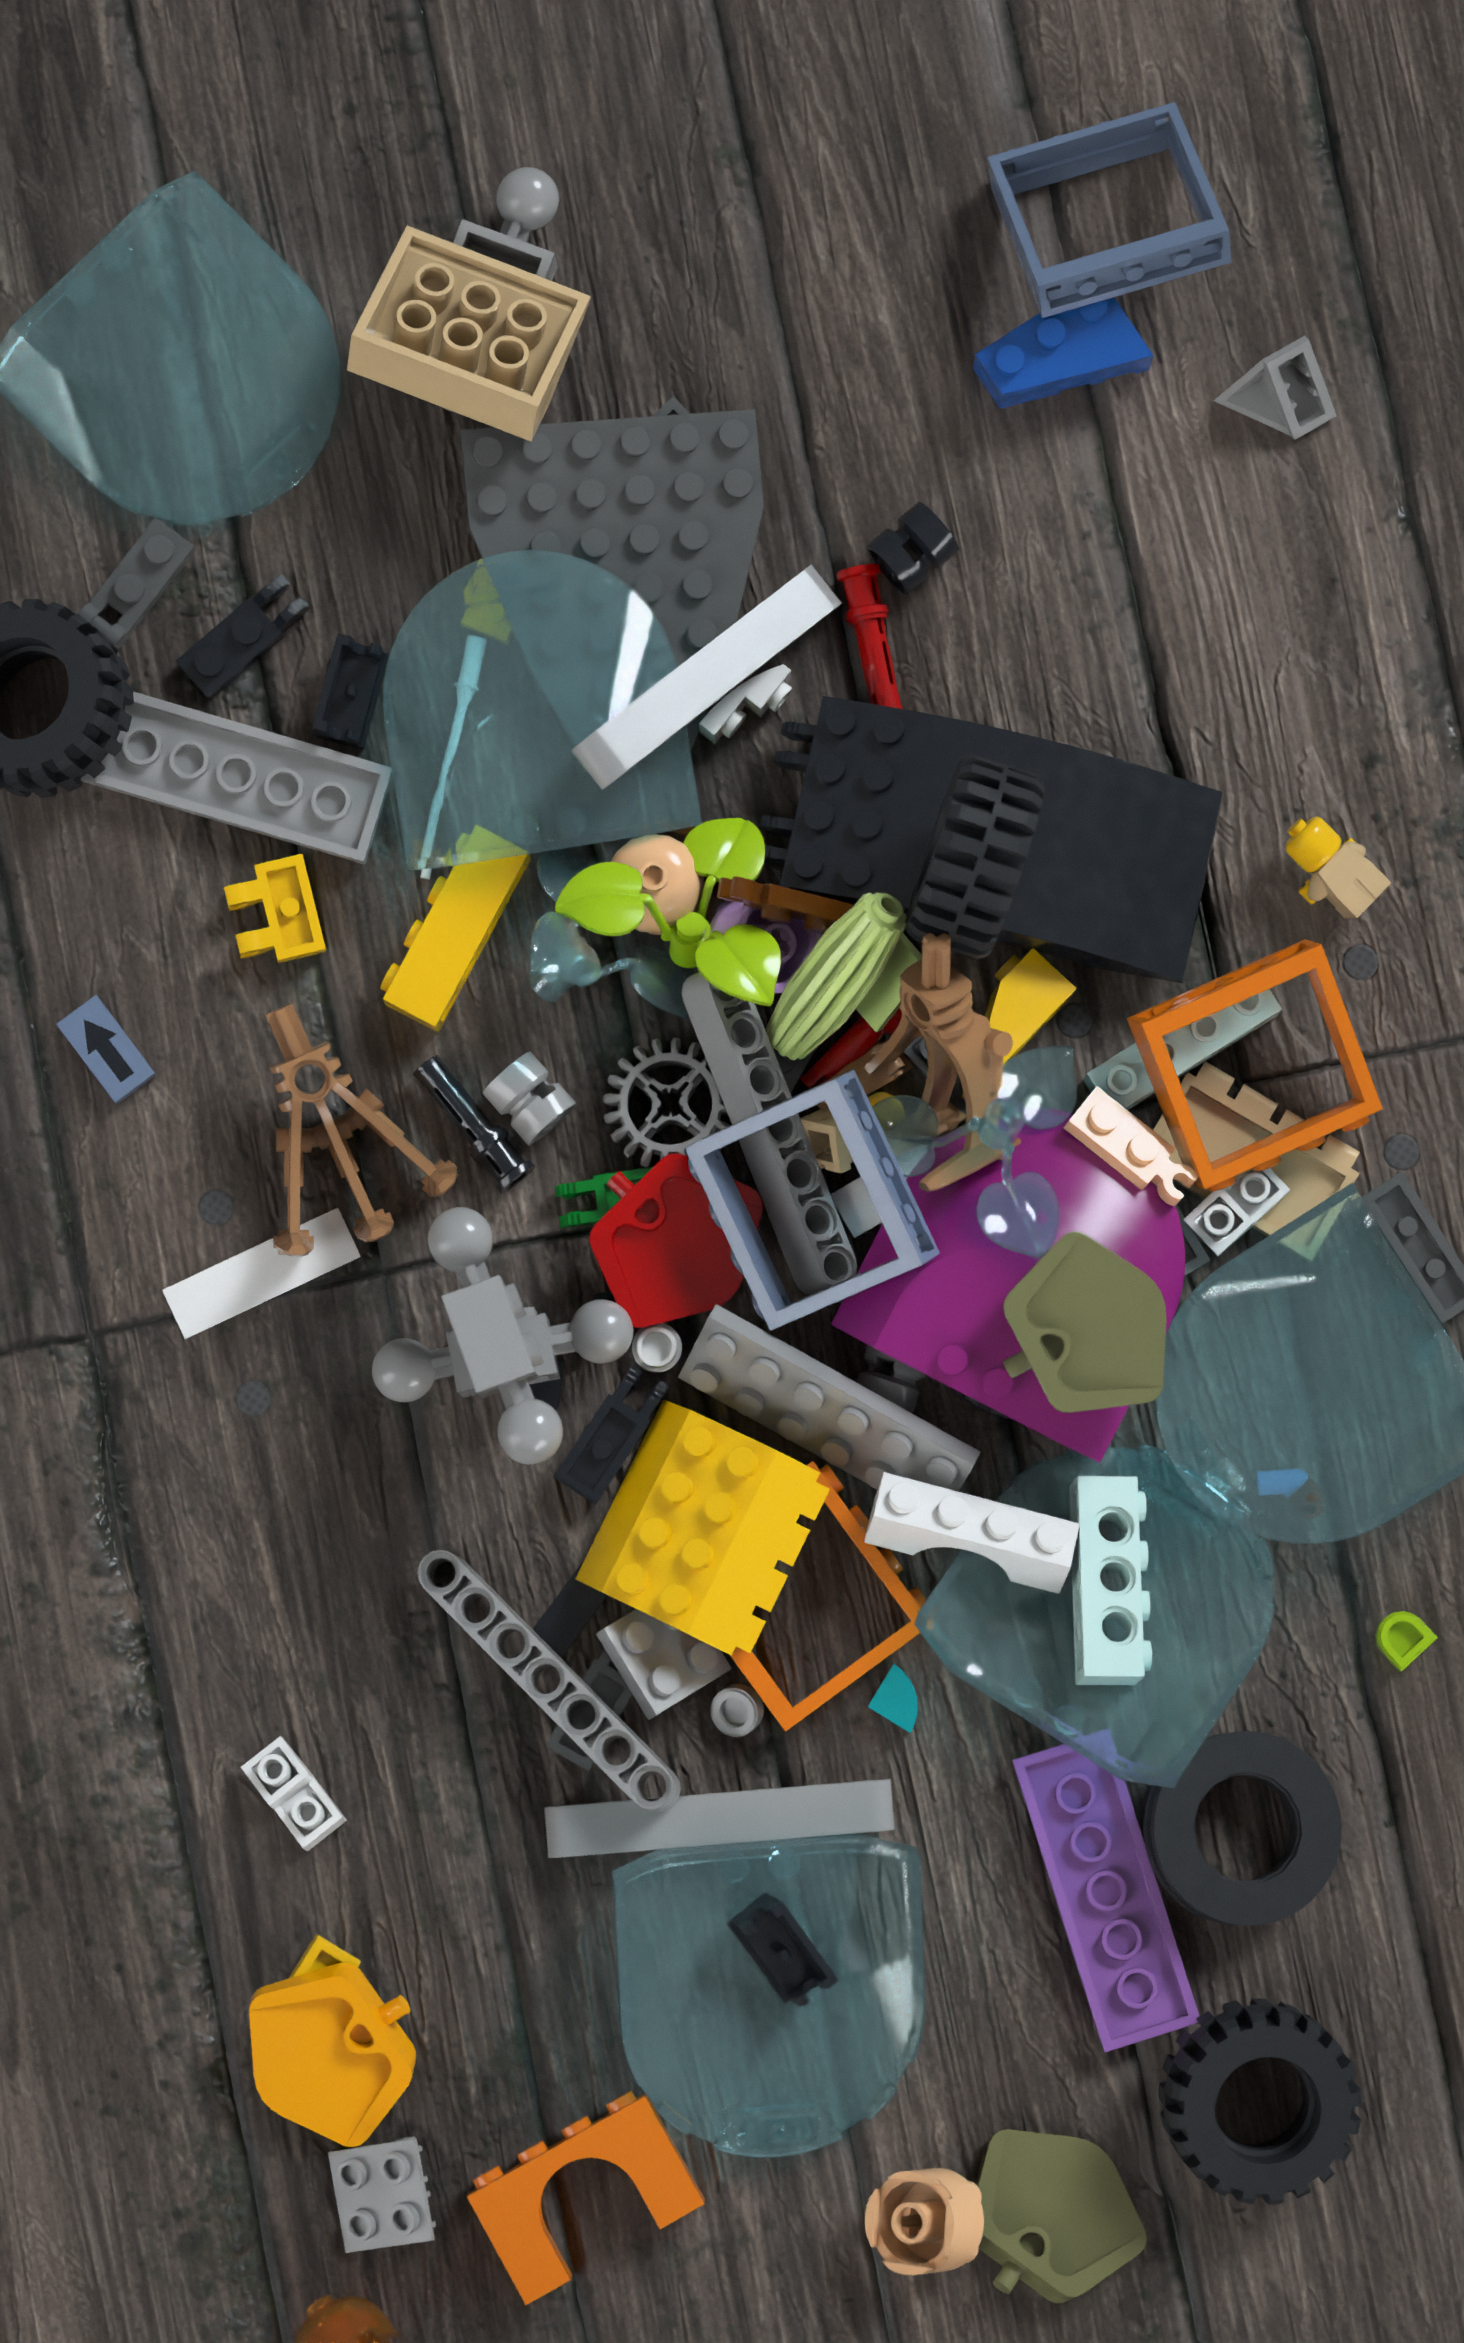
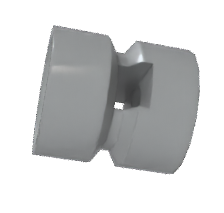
M531 1051L510 1064L483 1091V1095L501 1115H512L511 1127L528 1146L533 1145L549 1133L577 1105L559 1083L549 1084L547 1082L549 1072Z

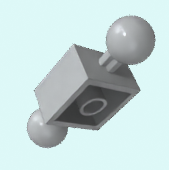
M533 167L518 168L505 176L497 190V207L504 219L500 232L462 219L453 243L553 281L558 267L555 253L529 244L527 241L532 230L544 227L555 216L559 206V192L553 179L544 171Z
M455 1207L448 1209L438 1215L431 1224L428 1232V1247L433 1259L440 1266L449 1271L456 1272L462 1288L441 1297L475 1391L481 1399L500 1392L506 1410L499 1420L497 1435L503 1451L511 1459L522 1464L544 1462L558 1450L563 1438V1426L555 1409L549 1404L535 1399L529 1385V1381L539 1378L535 1366L544 1362L532 1331L523 1334L519 1325L518 1318L526 1316V1312L514 1283L505 1286L500 1275L490 1278L485 1261L492 1250L493 1234L488 1221L480 1213L470 1208Z
M604 1299L593 1300L582 1305L575 1312L569 1323L550 1326L547 1315L545 1313L537 1315L535 1307L524 1308L526 1316L518 1318L523 1334L532 1331L544 1362L535 1366L539 1378L529 1381V1385L560 1379L557 1355L577 1352L587 1361L599 1364L609 1363L623 1356L633 1339V1324L629 1314L619 1304ZM454 1331L446 1332L447 1347L429 1350L416 1340L400 1338L382 1346L373 1360V1381L377 1389L390 1400L396 1402L415 1401L423 1397L430 1390L435 1379L454 1376L457 1393L462 1398L478 1395Z

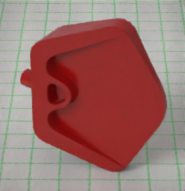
M673 1153L663 1157L636 1185L621 1171L615 1173L606 1185L620 1200L594 1225L590 1232L589 1241L594 1257L615 1302L629 1314L634 1328H646L710 1311L716 1304L721 1306L730 1300L739 1289L744 1278V1274H741L733 1264L731 1246L723 1229L719 1228L711 1217L710 1201L702 1184L696 1181L690 1172L688 1165L689 1157L682 1154ZM734 1180L757 1229L763 1210L762 1199L753 1188Z

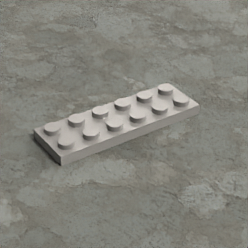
M133 692L134 703L125 706V712L132 716L129 731L120 730L117 741L122 744L119 752L115 757L108 753L101 762L105 770L96 778L89 774L81 778L83 782L365 865L394 770L392 767Z
M717 1304L708 1316L678 1378L694 1386L696 1389L705 1392L737 1410L742 1415L753 1419L877 1490L883 1473L886 1472L959 1492L981 1453Z

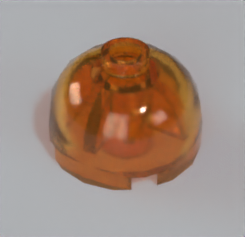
M326 2295L306 2309L305 2313L308 2319L300 2326L295 2343H391L389 2338L398 2339L399 2333L385 2313L369 2300L360 2296L350 2295L334 2300L331 2295Z

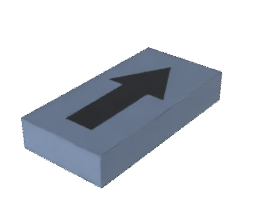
M97 995L90 998L56 1024L116 1104H119L157 1075Z

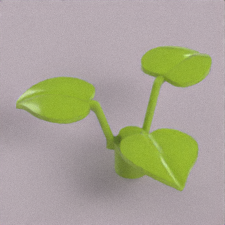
M742 818L710 820L697 825L686 836L683 844L686 845L694 859L695 872L699 876L707 877L697 912H690L678 919L676 925L669 926L652 896L641 893L643 879L640 872L626 864L603 862L592 865L576 874L561 891L555 904V913L572 919L591 932L605 936H621L636 929L644 919V905H646L661 930V939L663 941H670L669 954L675 964L683 968L697 967L702 977L710 984L736 998L764 1006L772 1005L781 965V952L774 937L761 928L747 924L732 926L722 935L717 930L711 932L710 924L706 920L712 890L716 881L720 883V878L733 879V876L755 881L762 871L765 859L764 839L759 829L751 821Z

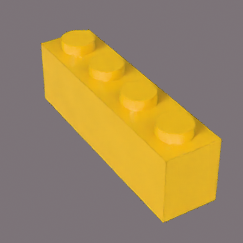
M477 824L471 835L463 832L458 839L450 856V859L456 861L447 879L440 876L435 882L427 899V902L433 905L424 922L418 919L414 922L404 941V946L410 948L401 966L396 963L391 965L380 987L381 990L386 992L383 997L386 1006L438 1033L531 861L529 851Z

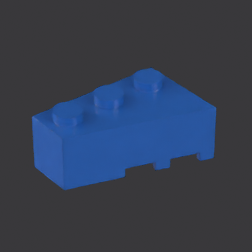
M1115 297L1045 318H1042L1041 314L1038 313L976 353L973 370L998 407L1002 409L1060 394V391L1086 384L1091 386L1105 382V379L1132 372L1137 374L1149 371L1154 355Z

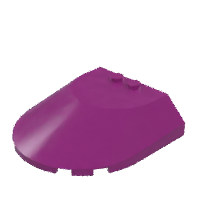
M1023 1109L998 1113L997 1132L1021 1139V1143L1013 1149L1007 1159H998L941 1189L930 1192L921 1190L919 1182L927 1174L963 1150L966 1137V1126L935 1145L920 1160L906 1179L940 1254L919 1267L845 1298L831 1325L1046 1437L1100 1463L1129 1405L1072 1413L1061 1412L1055 1409L1049 1402L1033 1369L1012 1378L1006 1370L1003 1360L1023 1349L1005 1316L1003 1309L1004 1301L1012 1289L1062 1236L1068 1232L1077 1231L1086 1234L1142 1270L1155 1282L1165 1302L1167 1333L1177 1311L1185 1275V1246L1179 1215L1175 1206L1165 1203L1160 1198L1157 1186L1150 1181L1143 1190H1140L1065 1130L1064 1126L1074 1114L1047 1109ZM883 1224L856 1275L898 1257Z

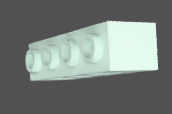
M1270 989L1162 1036L1178 1078L1277 1017L1282 1008ZM1136 1042L1089 1071L1083 1079L1091 1093L1098 1086L1127 1110L1155 1094Z
M1077 1476L1069 1486L1070 1521L1080 1524L1072 1559L1076 1685H1136L1145 1677V1671H1150L1152 1665L1151 1642L1143 1640V1621H1148L1150 1616V1596L1148 1591H1142L1141 1571H1146L1148 1567V1545L1146 1541H1140L1139 1522H1144L1146 1518V1495L1144 1491H1138V1479L1135 1476ZM1108 1520L1115 1523L1120 1529L1121 1540L1111 1542L1104 1539L1099 1532V1522ZM1101 1571H1115L1122 1579V1591L1113 1592L1106 1589L1100 1579ZM1111 1619L1120 1623L1125 1633L1124 1640L1121 1642L1109 1640L1102 1631L1103 1620Z

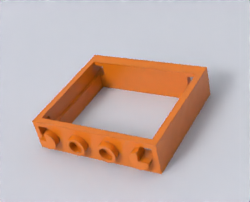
M1304 939L1127 1018L1181 1163L1191 1167L1197 1173L1198 1178L1193 1185L1202 1189L1208 1188L1209 1191H1218L1227 1188L1237 1181L1236 1175L1249 1169H1253V1171L1269 1169L1281 1162L1280 1155L1296 1148L1298 1151H1306L1318 1147L1326 1141L1325 1135L1340 1128L1342 1131L1360 1128L1370 1121L1369 1115L1383 1109L1325 951L1320 943ZM1307 972L1354 1098L1210 1162L1162 1036Z
M814 1461L807 1466L820 1472L816 1482L830 1489L824 1501L825 1505L909 1618L910 1622L794 1707L791 1706L754 1653L751 1651L750 1654L736 1647L731 1656L785 1732L932 1625L927 1615L933 1611V1608L916 1586L908 1591L897 1574L904 1569L890 1549L882 1548L878 1550L875 1545L864 1543L869 1520L857 1505L850 1510L847 1508L837 1494L844 1489L842 1483L827 1464L819 1469Z

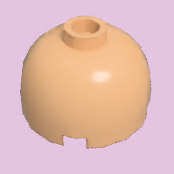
M647 834L631 839L615 853L611 862L626 864L640 872L643 879L641 893L652 896L669 926L676 925L678 919L698 910L704 888V877L699 876L695 872L694 859L685 844L667 835ZM644 905V919L636 930L661 935L660 928L647 906Z

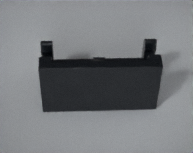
M337 634L312 727L317 738L365 749L389 659V654L384 653L381 646L375 643H371L370 646L356 643L355 639L351 636Z
M764 1892L726 1923L783 2003L786 2004L788 2001H791L797 2006H804L810 2002L806 1994L811 1989L820 1986L821 1989H829L839 1981L784 1903Z

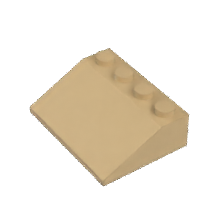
M406 226L351 335L347 371L532 442L550 404L590 303L591 296L413 227Z

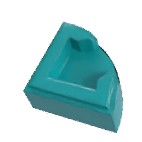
M893 1664L867 1707L911 1733L918 1712L917 1695L912 1682L898 1666Z

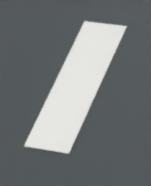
M336 1208L300 1225V1230H309V1236H314V1249L309 1255H278V1250L273 1248L272 1238L163 1289L162 1291L184 1339L361 1257L339 1209Z

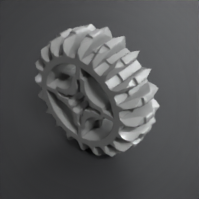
M679 1038L672 1039L671 1053H662L660 1040L654 1039L652 1040L654 1055L648 1058L644 1050L637 1046L633 1049L635 1058L639 1062L635 1067L624 1058H621L618 1062L620 1069L627 1074L626 1078L623 1079L616 1075H610L607 1080L609 1085L620 1090L619 1094L610 1093L603 1096L604 1104L618 1106V1111L609 1112L604 1115L605 1123L611 1125L622 1123V1127L615 1130L611 1134V1138L614 1143L621 1142L627 1137L632 1140L624 1149V1155L628 1158L635 1155L639 1148L644 1150L645 1152L640 1162L644 1168L650 1166L654 1155L661 1157V1159L673 1153L686 1156L688 1154L685 1147L715 1133V1131L731 1126L720 1120L721 1116H729L725 1105L722 1104L721 1095L713 1075L709 1071L710 1068L706 1058L701 1062L696 1060L700 1050V1045L696 1042L690 1045L687 1055L680 1054L681 1042ZM666 1066L681 1067L690 1071L678 1082L671 1085L661 1084L647 1075L648 1072ZM701 1081L706 1084L712 1098V1111L706 1125L697 1119V1116L688 1106L690 1097ZM635 1085L644 1092V1095L652 1103V1110L639 1130L636 1129L629 1116V1099ZM654 1091L661 1097L668 1094L669 1098H671V1093L676 1095L681 1093L682 1097L679 1100V1108L685 1118L680 1114L672 1117L671 1111L669 1117L662 1115L659 1118L662 1106ZM670 1125L679 1126L695 1136L686 1142L673 1145L660 1144L650 1140L655 1133L658 1134L664 1127Z

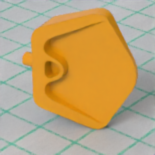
M348 1962L334 1964L272 1983L256 1990L251 1997L249 2005L254 2080L256 2089L263 2102L280 2116L343 2146L356 2147L362 2145L403 2094L412 2079L416 2062V2050L396 2021L410 2013V2006L407 2000L402 1995H399L384 2004L362 1971L355 1964Z

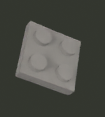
M637 1609L596 1633L648 1720L732 1669L721 1650Z

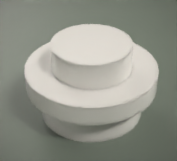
M664 1323L639 1329L632 1342V1353L636 1362L649 1372L660 1373L671 1369L678 1362L682 1352V1343L678 1333Z

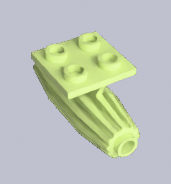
M872 893L863 894L850 910L825 931L788 980L765 1029L772 1048L776 1049L781 1056H787L791 1060H796L797 1058L800 1060L804 1059L836 1032L855 1009H857L875 1032L881 1031L901 1006L900 976L909 966L922 960V954L903 933L907 924L905 922L907 917L903 913L902 905L896 898L889 894L875 893L874 895Z

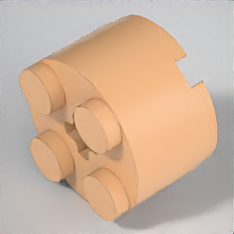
M944 2168L901 2171L889 2176V2179L879 2189H875L870 2196L865 2212L866 2236L871 2247L877 2248L885 2260L882 2262L890 2270L903 2275L954 2270L965 2263H969L976 2257L983 2235L984 2214L981 2205V2192L974 2182L967 2181L960 2174Z

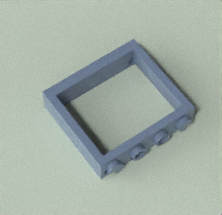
M1175 102L987 157L992 192L1042 318L1231 263L1228 226ZM1167 149L1169 150L1199 223L1051 267L1042 268L1015 200V194Z
M854 1069L685 1147L689 1156L688 1165L690 1172L696 1181L702 1184L710 1201L711 1217L715 1224L723 1229L731 1246L733 1264L741 1274H744L753 1293L752 1302L754 1309L766 1321L770 1331L919 1267L940 1254ZM826 1101L898 1257L791 1303L719 1148Z

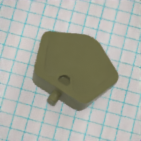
M1077 1231L1068 1232L1053 1245L1012 1289L1004 1301L1003 1309L1005 1316L1023 1349L1003 1360L1006 1370L1014 1378L1033 1369L1049 1402L1055 1409L1061 1412L1072 1413L1154 1401L1161 1394L1164 1381L1166 1308L1160 1289L1142 1270L1091 1237Z
M1010 2129L998 2131L989 2138L985 2145L975 2184L981 2192V2205L984 2214L983 2235L978 2249L1003 2266L993 2281V2285L998 2290L1010 2294L1020 2279L1047 2300L1053 2303H1065L1084 2294L1143 2251L1147 2242L1144 2226L1116 2166L1099 2146L1077 2137Z

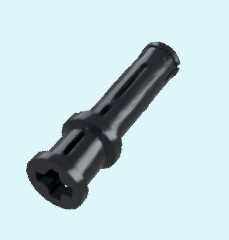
M438 1055L431 1057L413 1073L414 1077L426 1088L451 1122L463 1134L464 1138L471 1145L469 1147L470 1156L474 1161L480 1160L498 1182L496 1188L501 1194L512 1189L534 1170L535 1165L532 1161H524L508 1141L509 1133L507 1130L499 1125L494 1126L487 1119Z

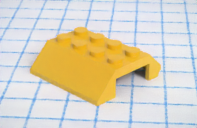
M663 1399L575 1580L731 1656L736 1647L751 1654L766 1621L752 1615L755 1606L771 1612L788 1575L774 1569L778 1560L793 1567L810 1532L809 1529L796 1522L800 1514L815 1521L830 1489L816 1482L820 1472L699 1413Z

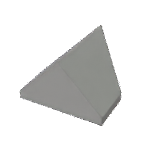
M1306 336L1297 339L1262 359L1214 400V402L1291 436L1294 440L1337 416L1310 341Z

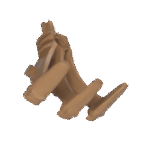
M932 933L926 934L923 937L922 960L915 962L901 974V1006L899 1008L902 1011V1017L890 1039L883 1043H877L865 1055L849 1063L829 1079L832 1080L854 1069L866 1095H869L888 1083L900 1079L913 1068L903 1052L916 1038L924 1037L928 1053V1071L920 1104L914 1114L894 1126L885 1136L896 1158L942 1134L955 1130L958 1124L966 1119V1137L963 1150L931 1171L919 1182V1188L927 1192L948 1186L998 1159H1007L1013 1149L1021 1143L1019 1138L997 1132L998 1091L1002 1088L1003 1057L1009 1054L1012 1049V1037L1007 1032L990 1028L987 1017L973 1012L971 1008L972 993L970 992L972 982L950 965L951 938L945 933L938 937ZM957 1075H959L964 1092L966 1114L949 1102ZM826 1101L817 1104L822 1111L830 1110Z
M293 1003L265 1015L284 1057V1060L269 1067L271 1073L283 1074V1077L274 1084V1087L278 1093L290 1091V1095L278 1104L281 1112L289 1111V1128H276V1152H284V1186L288 1187V1229L279 1230L278 1236L273 1237V1248L278 1250V1255L306 1256L314 1249V1236H309V1230H300V1187L304 1186V1153H311L312 1148L320 1147L321 1150L329 1148L341 1178H346L363 1216L355 1220L357 1226L353 1230L357 1239H361L365 1243L374 1242L386 1237L392 1231L394 1221L390 1212L385 1214L383 1209L374 1212L357 1174L360 1169L346 1140L353 1137L352 1132L357 1128L362 1131L367 1125L391 1148L395 1145L426 1174L421 1180L425 1185L422 1189L430 1197L443 1196L450 1190L459 1176L457 1174L458 1167L449 1159L446 1162L440 1159L434 1165L403 1137L405 1133L380 1111L385 1104L366 1088L357 1097L347 1088L352 1082L350 1074L333 1076L332 1072L341 1066L339 1058H325L324 1054L331 1048L329 1042H324L314 1047L311 1046ZM307 1064L316 1065L323 1072L321 1085L316 1090L310 1092L300 1090L295 1084L296 1072ZM330 1089L351 1105L344 1114L333 1119L324 1100ZM302 1101L314 1102L323 1123L312 1128H301Z

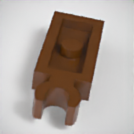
M733 876V879L720 878L717 898L744 903L743 906L762 910L761 918L779 923H790L791 918L805 921L804 929L817 933H825L832 924L854 906L849 903L774 884L757 883L753 880Z

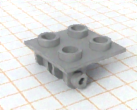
M415 2136L395 2140V2142L328 2152L346 2253L435 2240L433 2228L436 2227V2222L431 2220L427 2198L431 2194L430 2191H426L425 2187L428 2177L427 2175L423 2176L419 2154L423 2150L422 2145H418Z

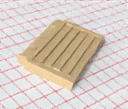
M1206 1061L1196 1077L1187 1072L1180 1083L1210 1162L1305 1119L1287 1109L1279 1123L1275 1124L1269 1119L1277 1108L1278 1103L1243 1084L1235 1099L1229 1097L1226 1094L1235 1078ZM1162 1114L1153 1131L1176 1148ZM1329 1135L1320 1150L1315 1147L1306 1151H1298L1296 1148L1280 1155L1281 1162L1270 1169L1287 1185L1290 1192L1255 1223L1252 1228L1306 1260L1310 1259L1359 1175V1172L1351 1167L1360 1152L1334 1136ZM1175 1149L1168 1159L1174 1164H1182ZM1172 1180L1203 1199H1206L1213 1192L1209 1191L1208 1188L1202 1189L1193 1184L1188 1188L1181 1181Z

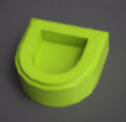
M1405 1611L1393 1612L1385 1616L1378 1624L1375 1634L1378 1648L1399 1672H1402L1438 1638L1420 1618L1413 1613Z

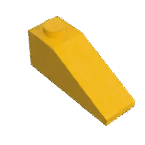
M1034 948L1022 960L1014 954L995 974L1000 983L990 996L985 1017L988 1018L990 1028L1007 1032L1012 1037V1049L1009 1054L1003 1057V1068L1067 1003L1077 989Z

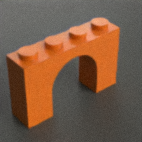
M632 2090L620 2095L605 2105L609 2111L605 2116L591 2123L588 2115L561 2129L565 2138L547 2148L543 2140L539 2141L516 2155L520 2164L504 2173L499 2165L472 2180L476 2188L468 2193L467 2198L525 2305L565 2284L572 2277L569 2267L545 2225L542 2214V2195L545 2185L550 2177L562 2166L583 2158H599L616 2164L635 2183L659 2229L664 2228L705 2204V2198L646 2092L638 2097H635Z

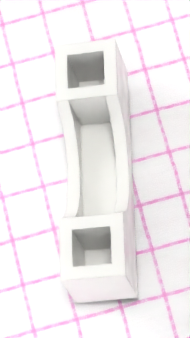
M884 1472L874 1498L864 1543L909 1555L935 1547L968 1550L996 1562L1005 1570L1012 1582L1059 1594L1071 1568L1080 1524Z

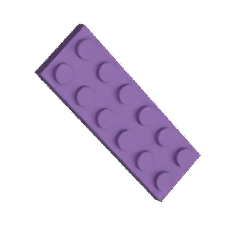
M1109 1730L1013 1759L1012 1763L1103 2051L1108 2052L1197 2024L1196 2018L1199 2017V2013L1155 1874L1147 1856L1142 1833Z

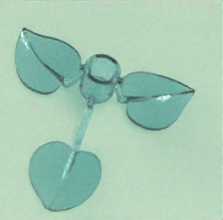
M548 845L543 847V851L536 863L539 881L544 891L555 902L566 884L576 874L589 867L584 861L569 851ZM547 912L538 919L532 935L531 971L528 978L531 987L542 999L555 1002L575 984L580 988H584L585 986L592 985L601 977L627 969L631 971L630 981L632 986L644 999L662 1010L690 1019L682 997V987L687 978L680 966L675 964L665 952L655 947L644 945L634 952V959L624 958L600 967L597 954L587 944V940L584 937H580L577 930L578 923L572 919L570 921L567 917L556 912Z
M1041 1047L1023 1052L1009 1059L1003 1065L1002 1088L998 1091V1098L988 1104L982 1117H973L969 1123L942 1137H935L939 1128L936 1113L925 1101L909 1095L892 1096L872 1106L904 1177L918 1176L928 1172L935 1160L934 1147L946 1146L972 1131H978L979 1138L988 1147L1001 1149L1003 1152L1001 1176L1004 1183H993L987 1186L981 1193L976 1208L979 1225L990 1240L1006 1249L1034 1258L1043 1257L1049 1251L1056 1238L1059 1225L1057 1196L1049 1182L1038 1173L1026 1172L1013 1180L1011 1175L1012 1154L1015 1150L1013 1143L1024 1123L1035 1129H1049L1062 1124L1070 1116L1076 1102L1077 1093L1072 1047Z

